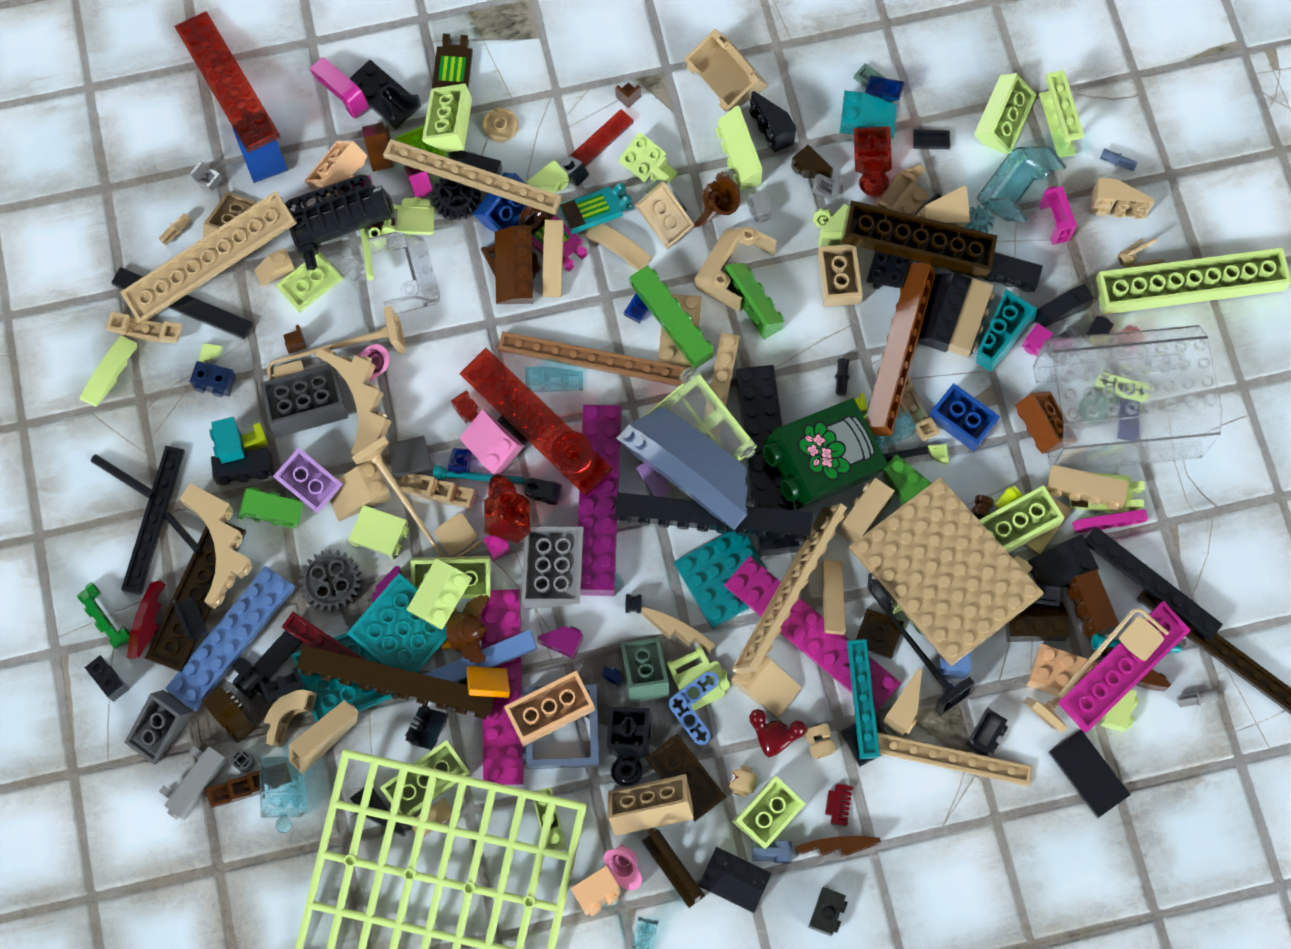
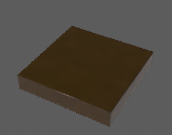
M867 608L856 640L867 639L868 651L891 659L900 631L887 615ZM898 620L899 623L903 626L904 621Z

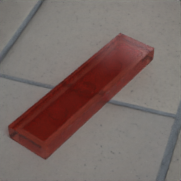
M620 109L570 156L583 162L586 167L634 123V120Z

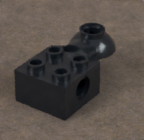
M610 707L606 745L609 753L617 757L611 767V777L619 786H634L643 776L644 770L640 759L649 754L652 722L650 708ZM632 770L630 775H623L624 771Z

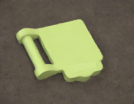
M420 197L404 198L402 205L393 204L394 210L397 212V227L392 226L391 219L384 221V225L381 228V232L385 236L396 233L434 234L435 208L431 206L429 199H422Z
M701 646L695 648L696 651L674 662L669 661L666 663L679 691L706 672L711 671L718 676L719 682L717 687L691 706L694 711L725 695L724 691L730 688L727 672L720 666L718 661L709 663ZM700 657L702 663L677 674L675 669ZM706 676V682L702 685L700 681L697 682L703 692L707 691L704 688L707 684L714 685V677ZM691 687L688 690V695L691 698H696L700 694L699 689L696 687Z

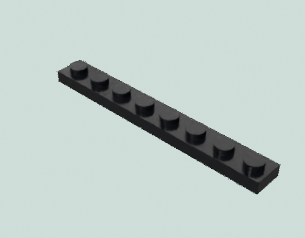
M1097 526L1086 537L1085 541L1090 549L1160 603L1165 601L1178 617L1209 641L1222 627L1223 624Z

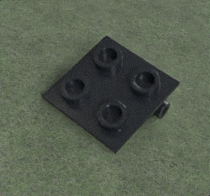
M875 251L866 282L872 283L875 289H880L882 286L903 289L911 260Z
M422 705V707L418 708L415 715L418 718H413L419 725L410 724L413 727H409L405 734V741L411 745L432 751L450 714L429 709V706Z

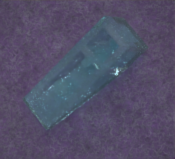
M546 366L525 367L527 393L583 390V371Z
M907 411L897 416L892 436H874L882 451L915 435L917 426Z

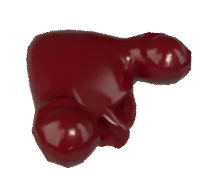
M753 710L749 715V722L756 731L760 747L768 758L778 755L806 733V725L799 720L792 722L788 730V726L781 720L770 721L766 724V715L763 710Z

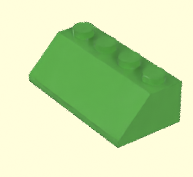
M744 263L726 265L725 273L730 278L729 289L732 293L742 297V308L763 340L782 330L784 317L779 311L775 310L772 299L766 297L762 284L756 282L751 268H747Z

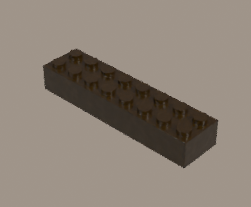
M851 200L847 208L840 243L986 277L992 269L998 235Z

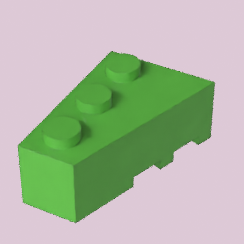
M897 454L888 463L889 466L882 472V476L888 486L895 490L894 495L901 502V506L932 484Z
M256 487L246 488L241 498L237 519L242 520L243 516L254 518V522L264 520L272 522V525L296 528L299 524L304 502L299 501L296 497H280V494L276 492L264 493Z

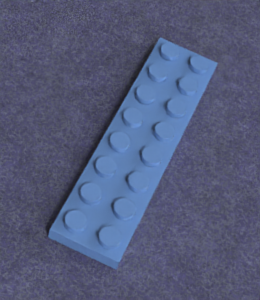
M264 566L188 659L182 672H178L165 689L196 712L201 706L202 701L210 695L296 587L267 566Z

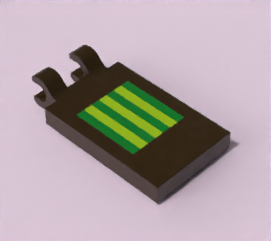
M443 33L442 46H437L432 89L466 84L469 91L473 49L468 48V35H461L460 45H451L450 34Z

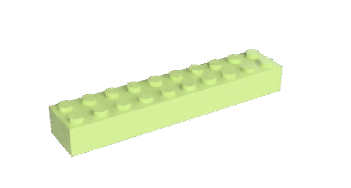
M1283 248L1101 271L1095 279L1102 315L1285 291L1291 283Z
M1043 485L983 517L979 521L1009 553L1061 525L1064 516ZM892 599L894 605L892 614L895 615L902 610Z

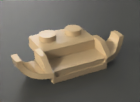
M917 164L897 173L877 198L875 206L914 215L929 196L916 184L917 178L926 169L922 165Z

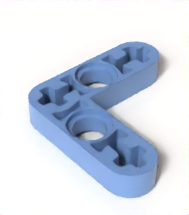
M711 671L698 677L675 694L669 701L670 710L694 743L699 746H704L709 742L710 732L691 706L717 687L719 678ZM706 676L714 677V685L707 684L704 687L707 691L703 692L697 682L700 681L702 685L706 682ZM691 687H696L699 689L700 694L696 698H691L688 695V690ZM674 700H682V708L684 710L688 708L690 711L685 712L681 717H679L678 714L681 713V711L678 707H676L675 709L673 708ZM693 715L695 717L694 725L687 726L684 723V717ZM698 723L701 725L698 730L701 733L705 732L707 734L704 742L696 739L698 737L696 731L690 732Z

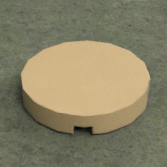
M495 108L493 111L486 113L483 118L482 128L484 134L494 142L509 141L518 131V119L507 108Z

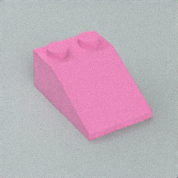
M484 409L480 411L459 438L479 462L495 475H502L525 446Z

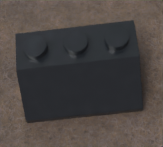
M716 846L699 887L754 913L772 873Z

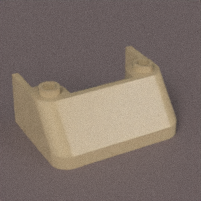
M751 227L728 228L724 230L696 275L694 283L698 291L738 312L742 309V297L727 290L730 278L728 274L722 271L738 244L754 245L773 256L776 253L777 240Z

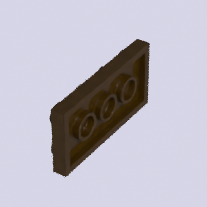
M678 734L646 757L647 762L661 779L686 774L693 805L694 819L692 820L694 823L726 799L725 794Z

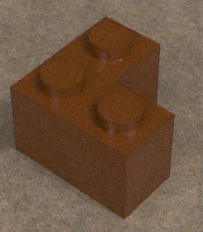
M383 122L363 126V136L372 171L394 167L393 161L384 158L383 155L391 139L389 128L384 127Z

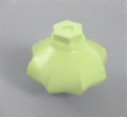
M820 208L813 213L812 221L816 224L817 228H822L833 214L830 209Z

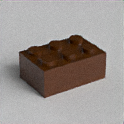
M1097 569L1075 576L1067 586V595L1075 604L1074 611L1077 618H1080L1083 624L1081 626L1083 634L1088 636L1089 641L1092 640L1094 634H1111L1119 625V622Z

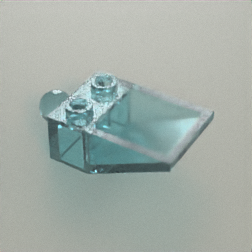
M260 757L261 818L279 817L275 824L276 829L280 833H287L292 827V822L288 817H302L306 813V792L303 775L289 762V757ZM291 804L294 808H288L287 806Z

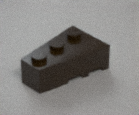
M221 686L202 701L211 715L222 727L226 728L227 733L232 736L236 743H239L256 730V727L241 709L244 705L230 689L226 691Z

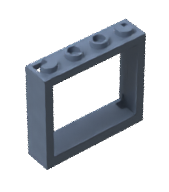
M597 684L584 685L595 707V711L590 713L591 758L533 760V742L526 745V752H523V764H527L528 770L600 767ZM544 686L525 687V693L521 694V698Z

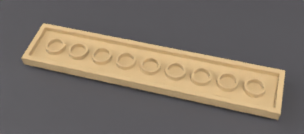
M275 191L121 291V294L138 323L142 324L297 222L279 193Z
M842 503L822 508L811 527L810 540L802 543L734 664L732 670L735 673L756 672L762 666V659L771 650V643L781 632L782 623L790 616V609L798 601L801 589L807 585L808 577L817 567L819 557L826 551V544L835 535L837 525L844 519V512L847 507Z

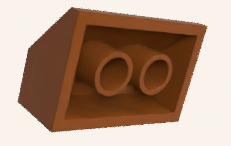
M1051 391L1031 393L1015 404L1019 417L1023 419L1028 433L1032 435L1036 442V448L1042 454L1052 453L1078 440Z

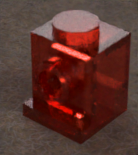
M467 390L451 400L453 408L465 424L472 422L478 415V406L473 399H470Z

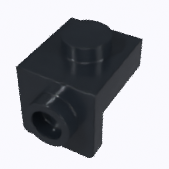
M568 156L560 164L561 168L568 174V177L571 178L576 186H579L589 176L583 162L571 156Z

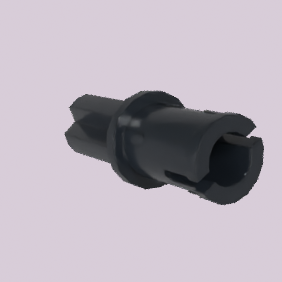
M839 358L837 360V374H835V393L838 396H845L847 393V381L850 379L848 375L850 360L846 359L845 362V358Z

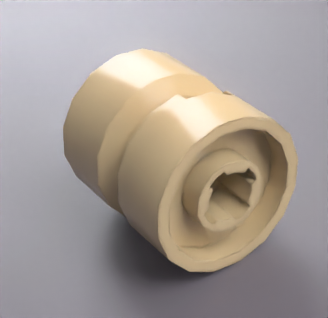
M828 724L814 726L806 730L804 735L807 743L811 744L809 750L812 759L826 757L837 752L834 740L830 739L832 734ZM820 738H823V739H824V740L819 741V742L816 741L817 739H820Z

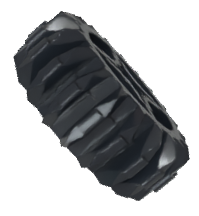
M442 178L439 179L440 183H435V189H432L433 196L431 197L432 202H434L433 206L437 209L439 215L443 213L444 218L449 216L452 221L454 217H457V220L460 221L461 216H464L467 219V214L473 215V210H476L478 208L477 204L481 203V191L479 189ZM465 189L471 193L470 198L466 197ZM443 195L448 198L447 204L442 201Z

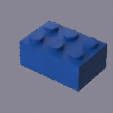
M955 383L951 385L929 415V418L932 417L936 425L973 452L981 445L1000 418L998 414Z

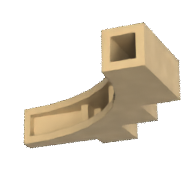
M318 348L315 356L333 366L347 382L353 394L358 422L356 440L351 454L355 455L382 436H385L391 424V421L386 419V414L376 411L384 394L379 391L380 387L369 383L376 365L371 363V358L361 355V357L354 355L352 360L345 355H341V358L335 356L336 352L325 348L324 351Z
M189 483L180 497V501L205 522L211 533L215 546L216 566L212 586L204 602L209 607L216 609L224 601V594L227 589L233 586L235 576L243 579L244 576L250 573L252 562L248 557L235 551V548L237 549L242 543V534L237 529L225 524L233 514L231 505Z

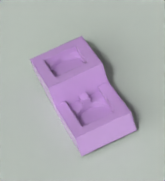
M645 463L636 467L653 496L665 497L673 492L667 479Z

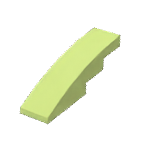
M123 336L118 338L89 379L80 395V400L95 407L98 406L117 383L118 375L127 366V359L137 349L136 342Z

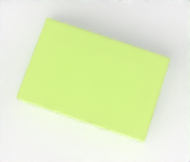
M320 251L319 254L315 255L318 266L316 270H307L304 262L276 284V287L299 313L343 280L342 276Z

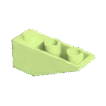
M551 787L534 791L553 796ZM533 800L542 831L548 803ZM555 806L546 848L562 851L566 850L567 847Z

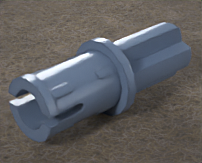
M1104 148L1100 159L1114 164L1115 167L1118 165L1134 171L1137 166L1136 161L1121 156L1122 153L1118 154Z

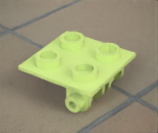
M639 131L618 161L643 182H646L650 177L652 168L667 153Z

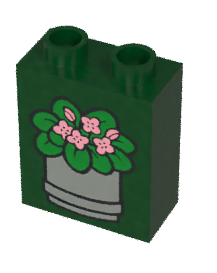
M854 398L778 427L764 441V457L770 466L777 467L783 479L781 480L782 493L788 501H794L798 510L871 480L889 466Z

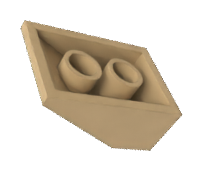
M227 191L204 222L203 238L258 202Z
M369 461L355 467L337 479L343 485L330 499V503L340 522L360 513L363 505L373 508L392 498L380 470L376 464Z
M765 655L759 670L742 674L736 673L731 679V684L779 719L802 687Z
M921 668L917 669L882 723L901 737L904 733L909 735L917 722L914 718L918 712L922 676Z

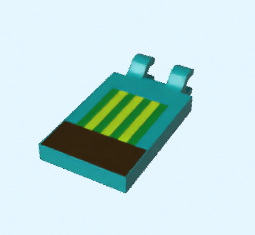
M624 183L617 184L613 190L609 186L560 204V211L571 234L623 216V211L633 209L632 199L630 195H627Z

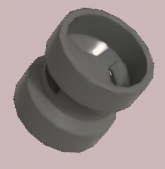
M238 750L232 756V764L240 772H250L255 766V758L246 750Z

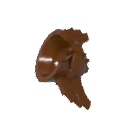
M727 172L718 173L715 177L716 181L707 184L704 188L702 197L705 208L698 220L695 221V228H699L701 225L704 226L715 214L731 215L738 209L741 200L740 191Z
M488 595L474 597L470 602H467L463 612L453 611L446 623V636L451 648L456 652L462 651L464 658L468 659L471 663L479 664L480 661L485 662L486 656L481 651L479 642L487 629L481 621V613L489 602Z

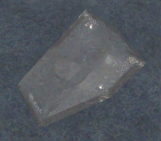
M357 255L330 256L328 258L330 264L355 289H358L367 280L364 259L362 260Z

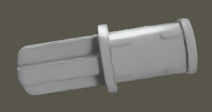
M1216 689L1201 692L1195 690L1194 693L1177 697L1179 707L1201 706L1202 703L1218 701Z

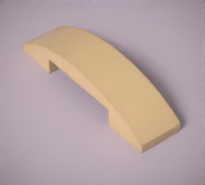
M603 223L581 232L582 236L596 244L598 242L625 259L626 264L637 271L647 266L652 259L649 254L633 241Z
M110 312L105 329L145 341L178 343L183 325L167 321L159 323L147 320L140 324L136 318H131L128 314Z
M908 375L900 407L911 427L923 442L939 435L940 432L932 417L929 418L914 390V384Z

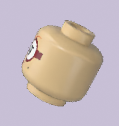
M740 766V769L732 771L729 788L733 790L732 793L735 795L748 797V794L754 792L757 775L752 772V768Z

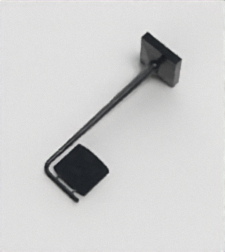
M869 573L868 590L942 686L944 694L938 698L935 711L939 716L943 715L971 695L975 684L974 681L968 677L954 686L952 683H948L891 613L894 607L892 599L877 580L872 579V573Z

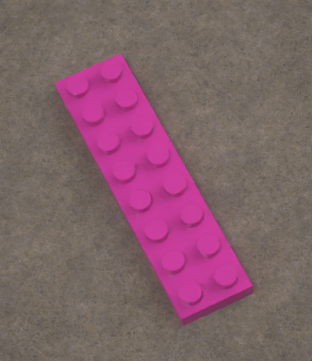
M1165 601L1159 603L1149 615L1165 628L1169 634L1165 635L1162 631L1159 632L1164 640L1146 661L1136 657L1119 642L1057 702L1084 733L1088 732L1191 631ZM1148 619L1146 620L1153 627L1159 630V628H1157L1151 621H1149Z

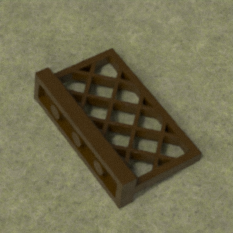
M650 828L647 831V837L642 840V843L687 907L691 908L702 900L705 894L659 829L654 831L653 828Z

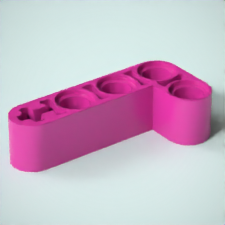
M322 57L309 67L312 75L343 102L346 110L354 119L369 109V105L360 88L325 57Z

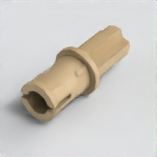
M182 213L173 224H169L170 227L159 237V240L164 245H168L178 234H181V231L191 222V219L185 213Z

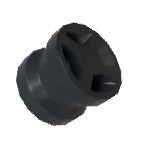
M626 594L625 613L633 611L641 614L642 594H637L636 596Z

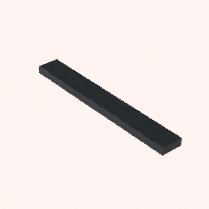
M120 267L111 283L124 290L143 278V276ZM185 295L167 307L245 340L253 325L249 320L189 295Z
M165 445L152 490L156 493L152 499L148 500L121 590L124 592L142 594L165 519L164 515L167 513L185 454L184 449Z

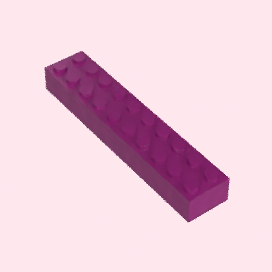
M583 404L578 527L584 528L581 595L615 596L618 522L615 519L617 493L619 492L621 445L616 438L621 434V405Z

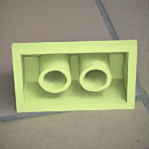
M435 559L406 610L442 630L472 577Z
M773 776L732 822L749 838L766 849L806 803L777 776Z

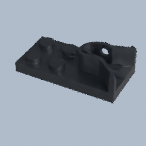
M368 60L349 78L360 88L369 107L394 129L400 127L421 107L420 98L417 94H410L372 60Z

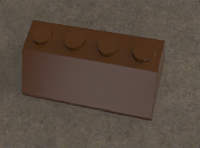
M511 226L495 231L496 304H533L531 226Z

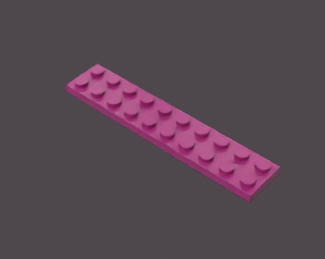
M749 556L725 583L724 587L761 617L777 590L780 581ZM799 597L798 601L790 609V616L782 623L780 634L852 694L847 640L850 639L845 635L825 633L824 618ZM869 656L876 713L901 682Z
M520 589L491 590L489 602L481 613V621L487 628L481 639V650L521 634ZM520 656L494 667L507 669L510 694L509 698L496 697L492 717L486 716V720L482 719L483 780L503 785H524L523 745L504 706L521 698L522 661Z

